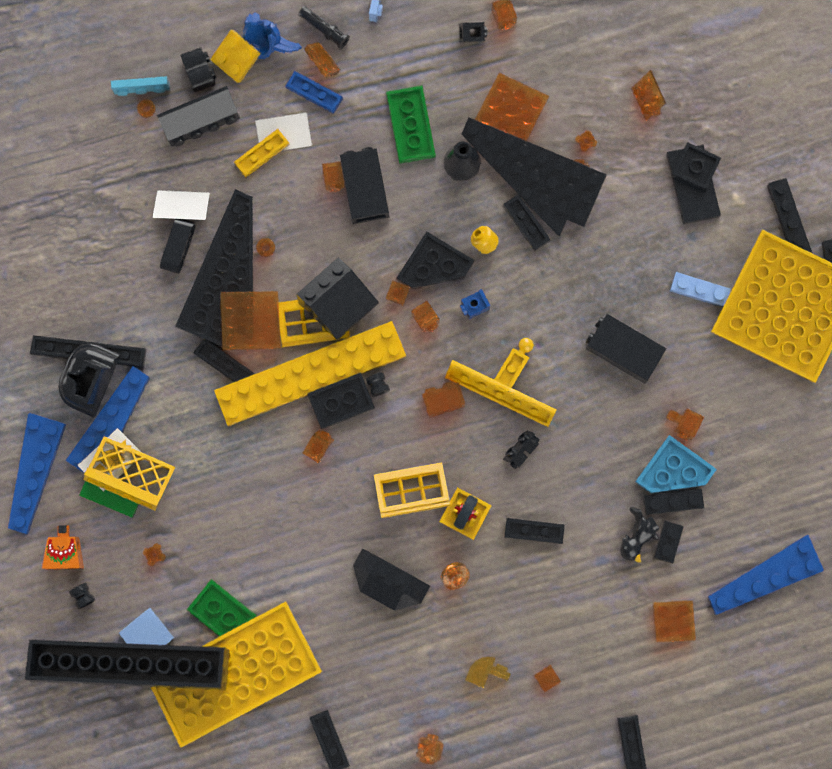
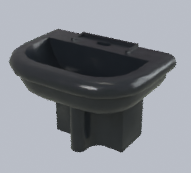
M92 343L82 344L74 349L66 362L58 385L59 394L64 403L94 418L113 376L120 354Z

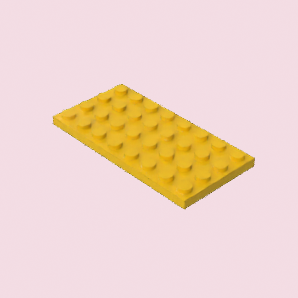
M285 601L203 645V647H225L229 650L226 690L151 687L180 748L316 676L322 670L290 607Z

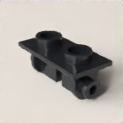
M528 430L523 432L518 437V442L506 451V456L503 460L510 463V466L514 469L520 468L528 458L523 452L526 451L531 454L539 445L540 439L533 432Z

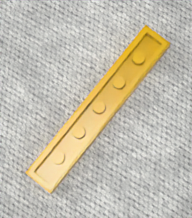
M452 360L445 375L446 379L544 426L549 427L556 413V409Z

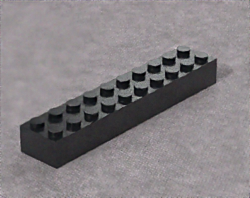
M29 640L24 680L45 683L226 690L229 650L225 647Z

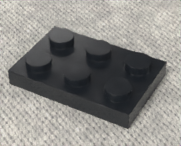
M361 372L307 393L321 430L375 409Z

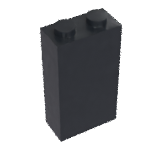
M366 147L362 151L354 152L350 150L341 154L340 159L352 223L357 224L390 218L377 148Z
M606 314L604 318L600 317L595 325L598 328L595 334L590 333L585 342L588 344L586 350L645 384L667 348L609 314Z

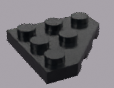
M426 231L396 279L411 289H417L465 278L475 260Z

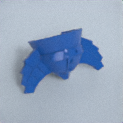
M256 12L249 14L248 17L246 16L243 38L261 53L258 59H266L274 51L292 53L302 49L299 43L290 42L281 37L276 23L261 20L260 14Z

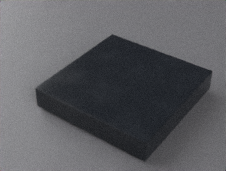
M687 142L671 177L705 192L721 157Z

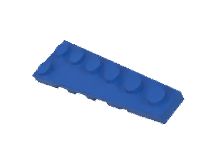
M134 366L130 369L67 457V462L82 471L78 465L100 445L104 436L108 438L117 428L123 433L125 425L150 379L149 376Z
M32 413L28 414L8 524L9 529L24 534L29 533L66 424Z
M809 535L803 536L747 573L709 595L708 600L714 614L718 615L824 571Z

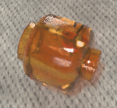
M427 734V737L419 739L416 756L420 758L419 762L434 765L435 762L441 760L444 744L438 740L439 736Z

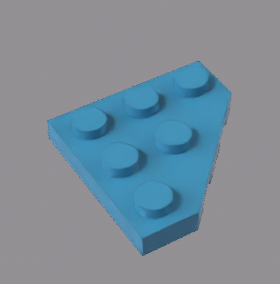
M669 435L635 482L649 493L705 486L717 469Z

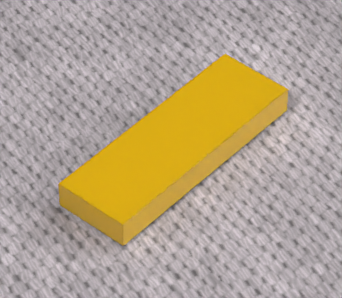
M276 129L234 161V164L246 178L290 145V143L280 130Z

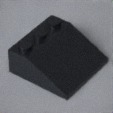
M339 257L296 294L298 303L337 340L379 304V301L352 269Z

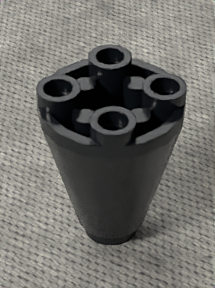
M459 142L446 152L444 169L451 179L455 181L469 180L479 172L481 165L480 156L477 150L468 142Z

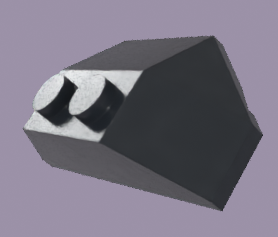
M363 548L353 565L360 592L394 611L421 604L430 588V585Z

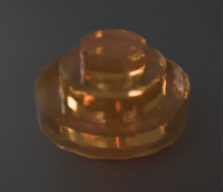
M460 562L447 565L441 573L442 583L450 590L460 589L470 578L468 568Z

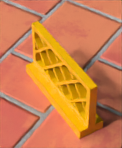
M104 436L84 474V481L156 511L175 467ZM105 443L112 445L115 452L105 455L103 451ZM128 452L132 455L133 460L123 463L120 454ZM117 455L120 465L110 468L107 458ZM147 460L151 468L141 471L138 462ZM105 461L107 469L99 471L93 468L96 462ZM135 463L138 472L128 475L125 466ZM163 467L169 470L166 477L159 479L156 469ZM122 468L125 477L115 478L112 471ZM153 471L156 480L146 483L143 474ZM140 475L143 485L133 486L130 478ZM158 483L160 488L158 496L150 493L148 486Z

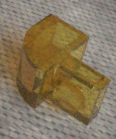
M486 656L475 660L471 664L465 681L484 688L489 673L507 681L511 673L507 672V667L500 664L494 667L493 664L496 658Z

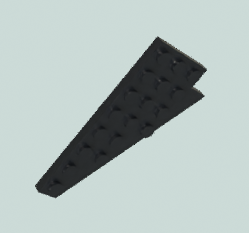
M468 117L461 135L556 235L561 236L567 220L585 227L607 174Z
M236 189L175 325L180 330L227 350L235 333L251 340L253 338V197Z

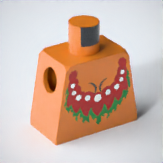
M59 525L58 536L47 538L42 569H84L80 539L78 537H69V525Z

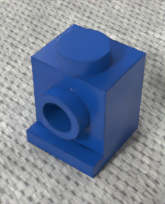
M482 289L461 299L462 305L459 306L463 315H467L469 319L490 310V304ZM476 301L478 305L473 307L470 303Z

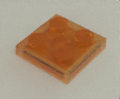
M693 600L652 603L655 642L696 640Z

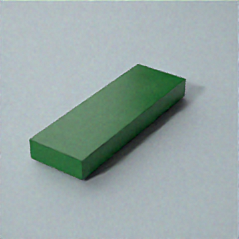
M85 481L79 494L83 498L131 518L134 517L139 506L138 503L105 490L103 492L98 486Z

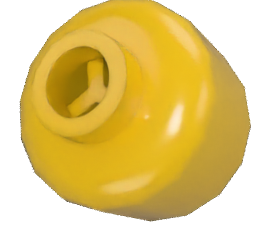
M481 226L474 230L471 235V243L480 253L488 254L497 248L499 238L491 228Z

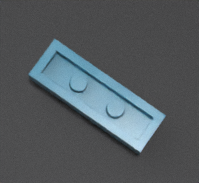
M167 76L111 81V88L114 94L119 96H126L128 93L141 95L152 91L163 93L165 90H170V83Z

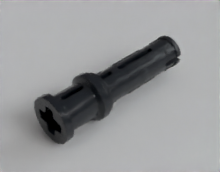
M306 6L301 8L299 16L321 31L328 41L334 42L340 50L347 45L350 39L348 34H343L336 25L328 24Z

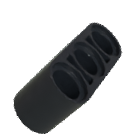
M175 219L161 258L160 269L177 274L181 272L194 235L196 223L184 219Z

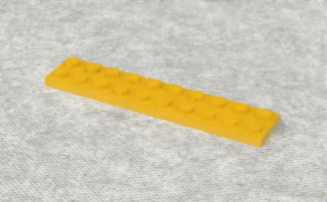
M390 321L218 388L214 392L229 427L308 396L307 393L360 372L364 374L405 358L406 353L393 321Z

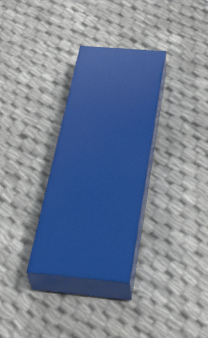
M296 71L293 72L285 86L286 89L333 114L343 100V96Z

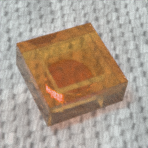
M392 281L386 300L404 306L410 287Z
M551 665L534 675L544 692L561 682Z

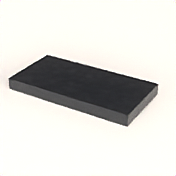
M704 144L697 146L705 150ZM684 149L666 153L671 175ZM672 177L683 225L721 216L712 179L707 190L703 192Z

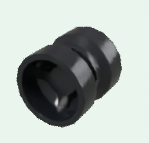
M383 372L366 378L367 384L371 386L372 397H377L390 391L388 384L384 382L385 375Z
M83 583L69 591L70 596L76 601L77 609H82L96 600L89 593L87 583Z

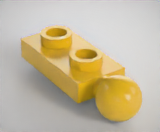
M522 338L519 341V350L512 349L494 380L510 388L513 387L530 358L525 354L532 351L534 347L533 341L529 338Z

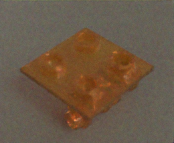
M650 70L632 87L633 94L646 121L653 115L655 117L659 116L661 108L666 104L655 77Z

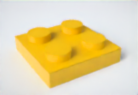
M230 30L210 60L234 81L240 83L261 53L237 32Z

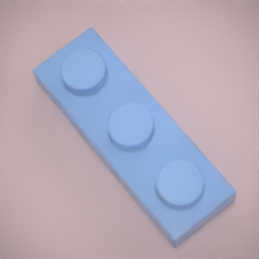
M678 272L675 273L670 288L671 292L722 308L731 290L730 288Z

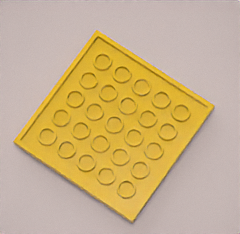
M762 229L711 333L816 383L832 351V263Z

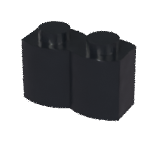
M200 47L180 55L194 92L215 85L214 79H217L214 69H209L207 63L211 61L207 51L203 52Z

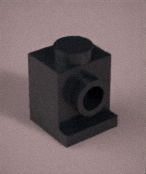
M484 22L459 24L460 43L483 42L487 38V27L484 26ZM471 29L475 31V36L470 35Z

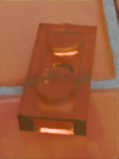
M320 42L308 44L304 48L309 58L315 63L325 78L335 76L341 71Z

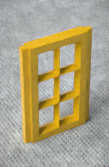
M298 300L276 303L283 348L337 340L323 326V331L307 333L306 323L318 321L314 318L305 320L304 308L298 303ZM300 310L301 320L286 322L285 312ZM302 324L303 334L288 336L287 326ZM348 331L340 339L349 338L350 332Z
M442 462L374 475L381 518L450 506ZM437 474L439 484L423 486L422 476ZM418 477L419 487L403 489L402 480ZM398 481L399 491L384 493L382 484ZM440 487L442 497L426 499L424 490ZM420 491L422 500L406 503L404 493ZM400 494L402 504L386 507L385 497Z

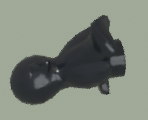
M630 507V512L635 516L633 536L630 538L626 534V538L622 539L620 553L626 560L641 562L640 552L643 544L652 538L657 541L659 540L658 535L655 533L659 530V527L652 517L645 519L641 509Z

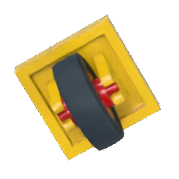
M457 487L450 500V506H447L439 522L474 540L492 505Z

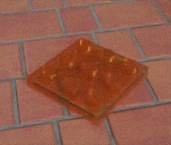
M499 72L475 120L527 141L549 96Z
M278 291L220 293L222 351L281 348Z

